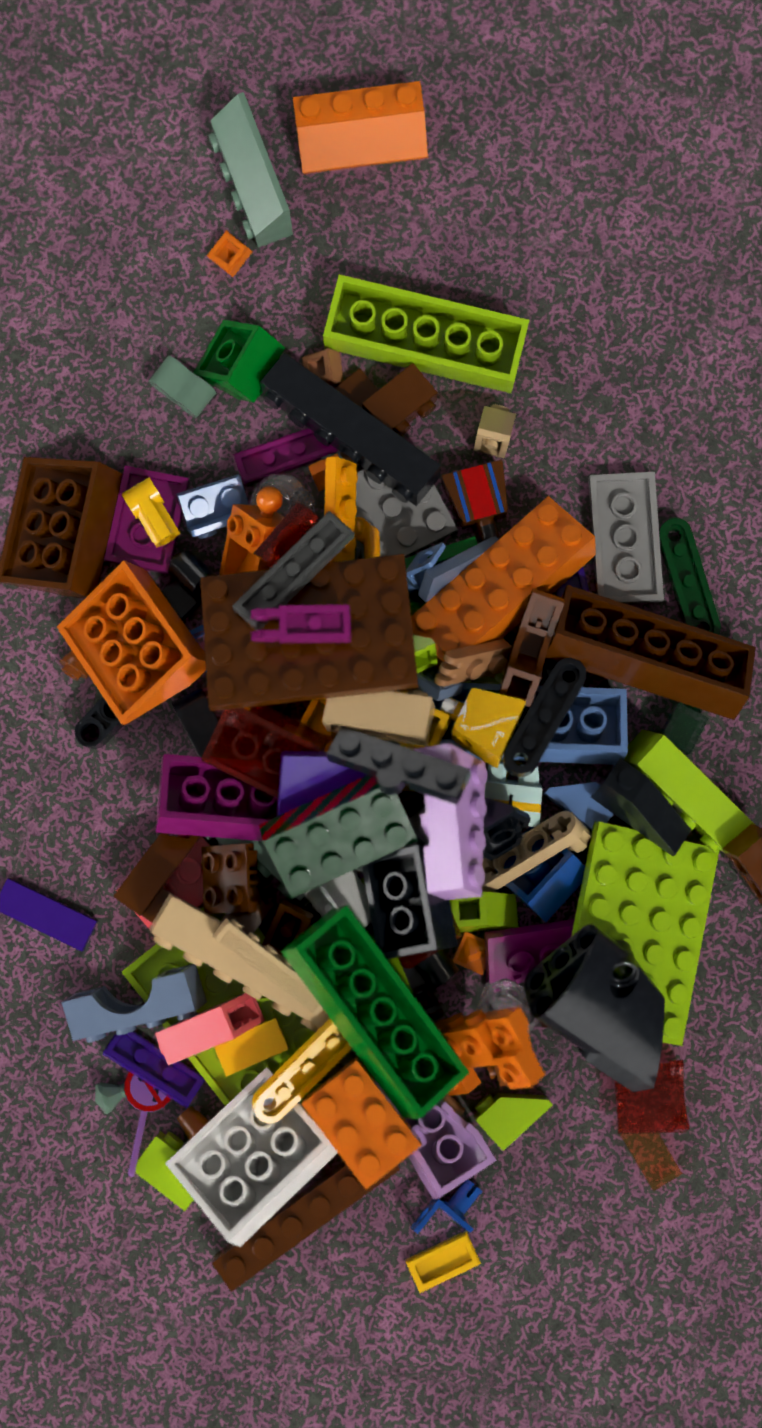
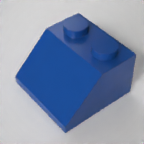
M529 827L524 833L528 832L534 827ZM539 839L533 844L532 852L542 848L544 839ZM566 848L505 886L543 921L547 922L582 884L585 866ZM511 856L506 860L504 869L514 865L516 856Z

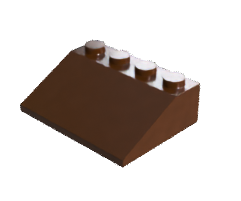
M24 457L0 559V583L85 599L99 584L123 474L96 461Z

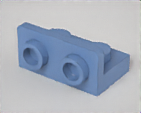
M238 474L176 494L187 531L192 537L198 536L199 539L211 537L217 533V529L227 526L233 504L249 505L241 477Z

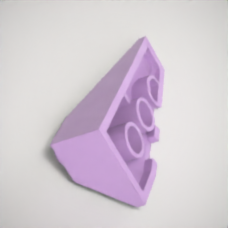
M440 1100L421 1119L405 1118L420 1137L422 1146L408 1157L433 1200L445 1195L497 1161L480 1132L472 1124L467 1123L445 1101Z

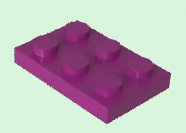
M125 466L104 560L118 565L125 560L148 571L169 575L170 561L174 557L178 536L172 542L156 548L139 518H135L121 493L150 477L165 502L163 503L164 507L178 530H180L183 515L176 494L187 491L190 480L186 477Z

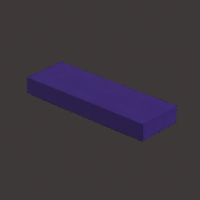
M7 878L0 892L1 913L81 952L84 951L98 923V920L10 878Z
M134 1031L123 1035L115 1033L103 1051L104 1056L186 1109L205 1081L201 1074L181 1061L168 1065L159 1047Z

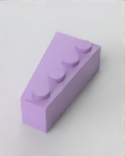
M451 743L414 749L415 751L469 768L471 777L457 805L424 794L426 812L420 814L421 828L424 829L429 840V844L423 847L427 893L444 900L482 897V885L485 880L483 850L486 845L484 816L487 811L484 800L485 783L487 781L485 762Z

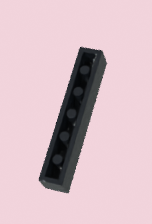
M286 353L281 356L260 381L262 397L268 405L274 409L279 407L288 413V417L294 424L301 428L304 426L314 432L315 438L323 445L330 446L331 444L340 451L343 459L357 463L364 468L368 477L378 484L385 483L392 489V493L404 503L409 501L417 507L440 478L441 465Z

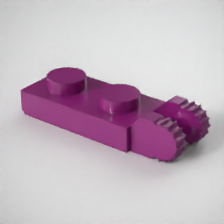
M350 605L279 606V608H261L251 611L252 620L273 621L279 619V630L261 629L251 632V640L254 642L343 643L351 641Z

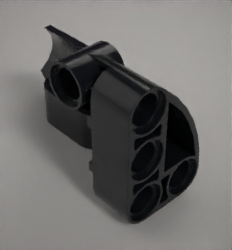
M586 925L527 974L524 981V990L530 1013L534 1018L576 1045L587 1062L630 1091L654 1089L663 1042L664 996L635 960L628 942L614 940L595 925Z

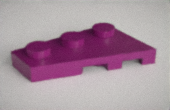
M575 919L484 932L486 990L489 997L500 993L499 989L513 982H516L518 985L524 982L527 974L536 965L571 938Z

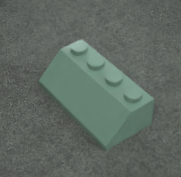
M244 92L239 93L210 120L213 133L209 134L208 137L214 153L221 152L224 162L219 163L225 182L232 181L235 191L230 192L237 211L243 209L246 220L241 222L247 239L254 238L257 248L293 235L288 204Z

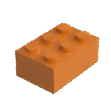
M358 1056L303 1098L302 1106L366 1190L422 1146L420 1137L407 1120L402 1117Z

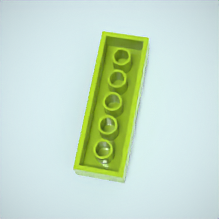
M339 274L323 334L324 349L329 348L337 352L407 368L414 363L420 372L512 393L530 320Z

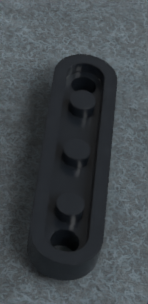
M564 658L554 666L505 750L503 764L511 775L526 777L537 767L585 683L587 672L580 661L573 658ZM570 675L574 681L566 682L562 676ZM523 757L526 760V764L518 765L515 763L514 758Z

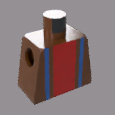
M502 459L442 475V488L461 528L465 529L476 526L480 542L494 536L499 538L495 520L506 518L508 513Z

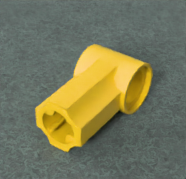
M150 477L121 493L135 518H139L156 548L172 542L181 534L164 507L163 503L165 502Z

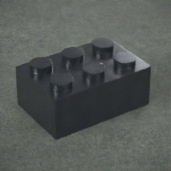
M427 844L396 850L362 866L375 944L386 959L458 947L450 901L427 893L423 847Z

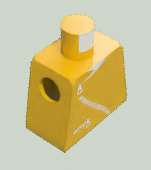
M472 688L465 703L453 698L444 699L440 711L450 715L451 720L455 721L451 736L454 742L491 766L498 768L523 714L526 701Z

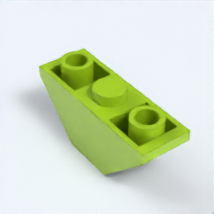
M482 891V897L449 900L455 933L503 930L518 927L515 894Z

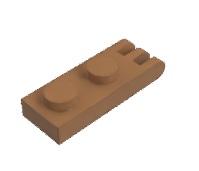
M500 639L446 651L443 658L445 662L441 663L439 667L440 673L436 674L434 682L439 686L445 687L499 674L507 665V658L512 645L506 640Z

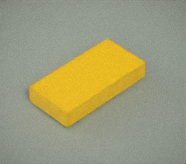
M277 1017L263 1022L240 1036L214 1047L226 1077L289 1050Z
M467 1231L405 1259L419 1293L481 1264Z

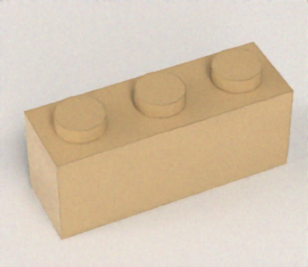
M409 690L408 693L386 691L333 697L326 700L322 722L328 732L338 733L343 726L382 740L428 747L435 705L432 697H428L427 693L419 690Z

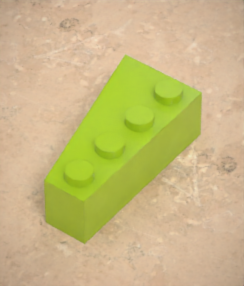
M642 729L628 745V753L624 761L651 780L690 827L691 831L695 829L702 835L699 840L712 852L715 853L718 849L724 852L722 848L753 823L665 735Z

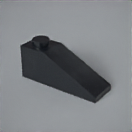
M621 758L606 773L591 796L596 802L673 857L691 831L690 827L651 780Z

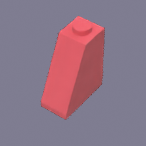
M243 993L204 1010L194 1017L172 1024L155 1033L160 1052L164 1055L167 1064L170 1065L232 1040L261 1024L265 1019L256 998Z

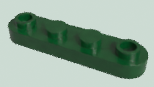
M671 518L665 521L659 529L660 549L682 621L694 627H697L700 623L705 624L709 632L719 635L721 631L720 620L692 529L685 520ZM670 531L677 532L679 534V541H671L668 533Z

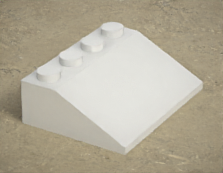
M267 1067L165 1163L227 1242L239 1247L338 1153L300 1102L278 1122L264 1123L258 1119L252 1109V1098L255 1092L273 1075ZM267 1098L263 1105L271 1104L273 1098Z

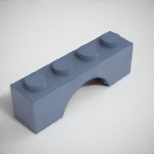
M195 964L166 970L152 980L150 996L144 1004L131 1005L121 1002L105 986L75 993L61 1003L72 1040L86 1038L87 1043L105 1038L106 1033L116 1031L117 1035H123L136 1030L137 1025L146 1023L147 1028H152L166 1023V1018L177 1016L178 1020H185L198 1014L197 1010L207 1000Z

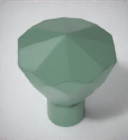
M103 1082L96 1084L95 1102L105 1114L112 1112L122 1098L126 1097L124 1083L120 1085Z

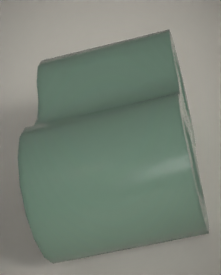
M168 355L148 380L156 390L196 419L216 395V391L206 381L192 373L170 355Z

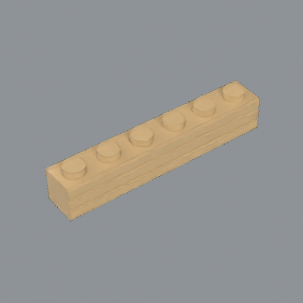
M226 918L213 934L214 939L317 1016L323 1008L285 957L282 960L276 956L278 952L268 944L264 947L258 943L261 939L252 932L247 934L241 930L243 926L235 919L229 921Z

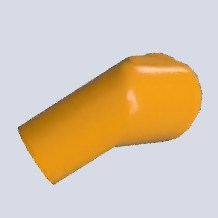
M355 517V538L364 544V558L380 557L379 530L366 519Z

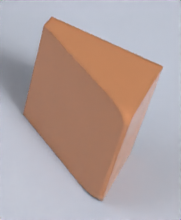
M327 348L302 357L303 366L329 385L341 384L344 381L340 352Z

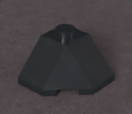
M484 797L487 811L484 816L486 845L483 850V857L493 861L520 845L523 838L521 830L528 827L531 819L529 814L510 804Z

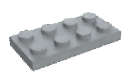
M655 472L590 475L588 483L592 534L595 536L596 555L594 556L596 594L624 604L663 602L664 593Z

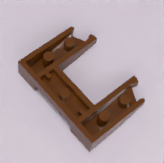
M161 833L113 897L139 916H143L153 923L170 894L164 887L201 836L190 835L189 838L170 836L168 833ZM256 874L250 880L259 881V884L262 883L261 878ZM250 884V888H256L259 884ZM259 893L260 904L257 905L256 912L226 913L221 921L223 922L226 918L229 921L235 919L243 926L241 930L247 934L250 932L254 934L273 908L274 903L272 901L265 905Z

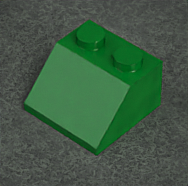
M223 320L193 373L208 384L238 400L254 403L262 394L260 381L280 359L286 347L259 325Z

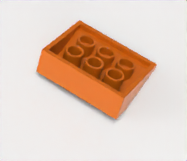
M125 560L57 626V629L123 725L130 723L186 689L206 671L205 652L146 569Z

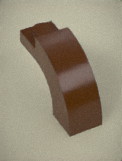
M534 588L532 589L512 644L499 694L526 701L525 706L531 707L541 680L547 651L565 604L564 598Z

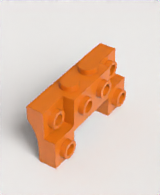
M520 1006L489 1012L479 1009L466 1016L458 1013L448 1019L438 1020L434 1023L470 1072L448 1093L449 1096L469 1094L482 1083L474 1068L497 1065L500 1076L509 1089L533 1087L546 1075L532 1049L528 1031V1019Z

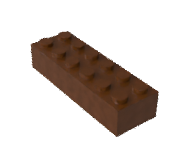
M570 585L566 586L561 597L565 599V604L547 651V659L559 662L564 658H573L584 665L586 672L735 720L750 697L755 646Z

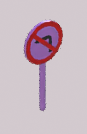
M128 1072L124 1082V1093L128 1102L135 1109L141 1111L128 1176L133 1177L136 1171L147 1112H155L164 1108L171 1098Z

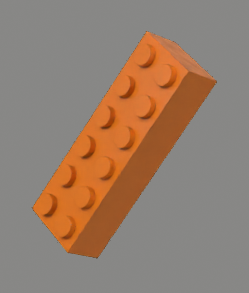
M549 496L546 497L411 616L413 635L428 637L434 640L437 654V665L435 666L437 668L440 667L442 662H445L443 658L446 651L502 639L520 623L533 588L553 594L596 555L595 536Z

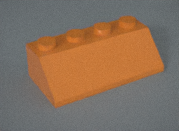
M420 81L293 97L302 174L428 158L425 111Z

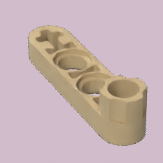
M562 811L524 833L519 846L493 861L487 858L483 859L485 880L482 885V891L495 892L566 848L576 853L583 851L587 848L591 832L572 812ZM539 839H544L542 848L532 852L533 844ZM511 856H516L514 865L504 869L506 860Z

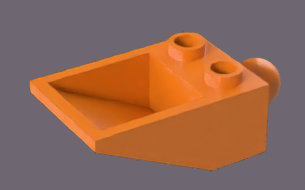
M272 486L262 488L256 496L257 505H232L231 515L227 521L228 531L219 575L269 570L298 542L300 527L276 512L283 503L282 494L277 488Z

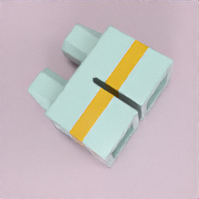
M502 761L498 768L488 764L486 769L485 797L509 804V796L511 795L510 805L529 814L531 820L528 826H538L540 824L543 789L539 783L538 766L526 777H518V780L506 779L507 770Z

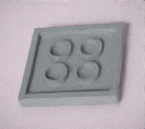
M365 469L357 472L356 517L366 519L379 530L380 557L404 554L406 558L458 531L435 485H433L416 507L409 501L407 503L400 501L392 493V489L385 483L378 484L368 477ZM356 539V547L361 550L362 559H364V544Z

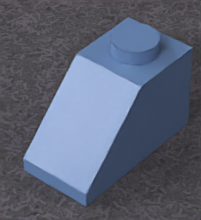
M597 782L547 788L543 793L545 797L562 810L572 812L591 832L594 821L607 823L613 816L612 812L591 798L599 785Z

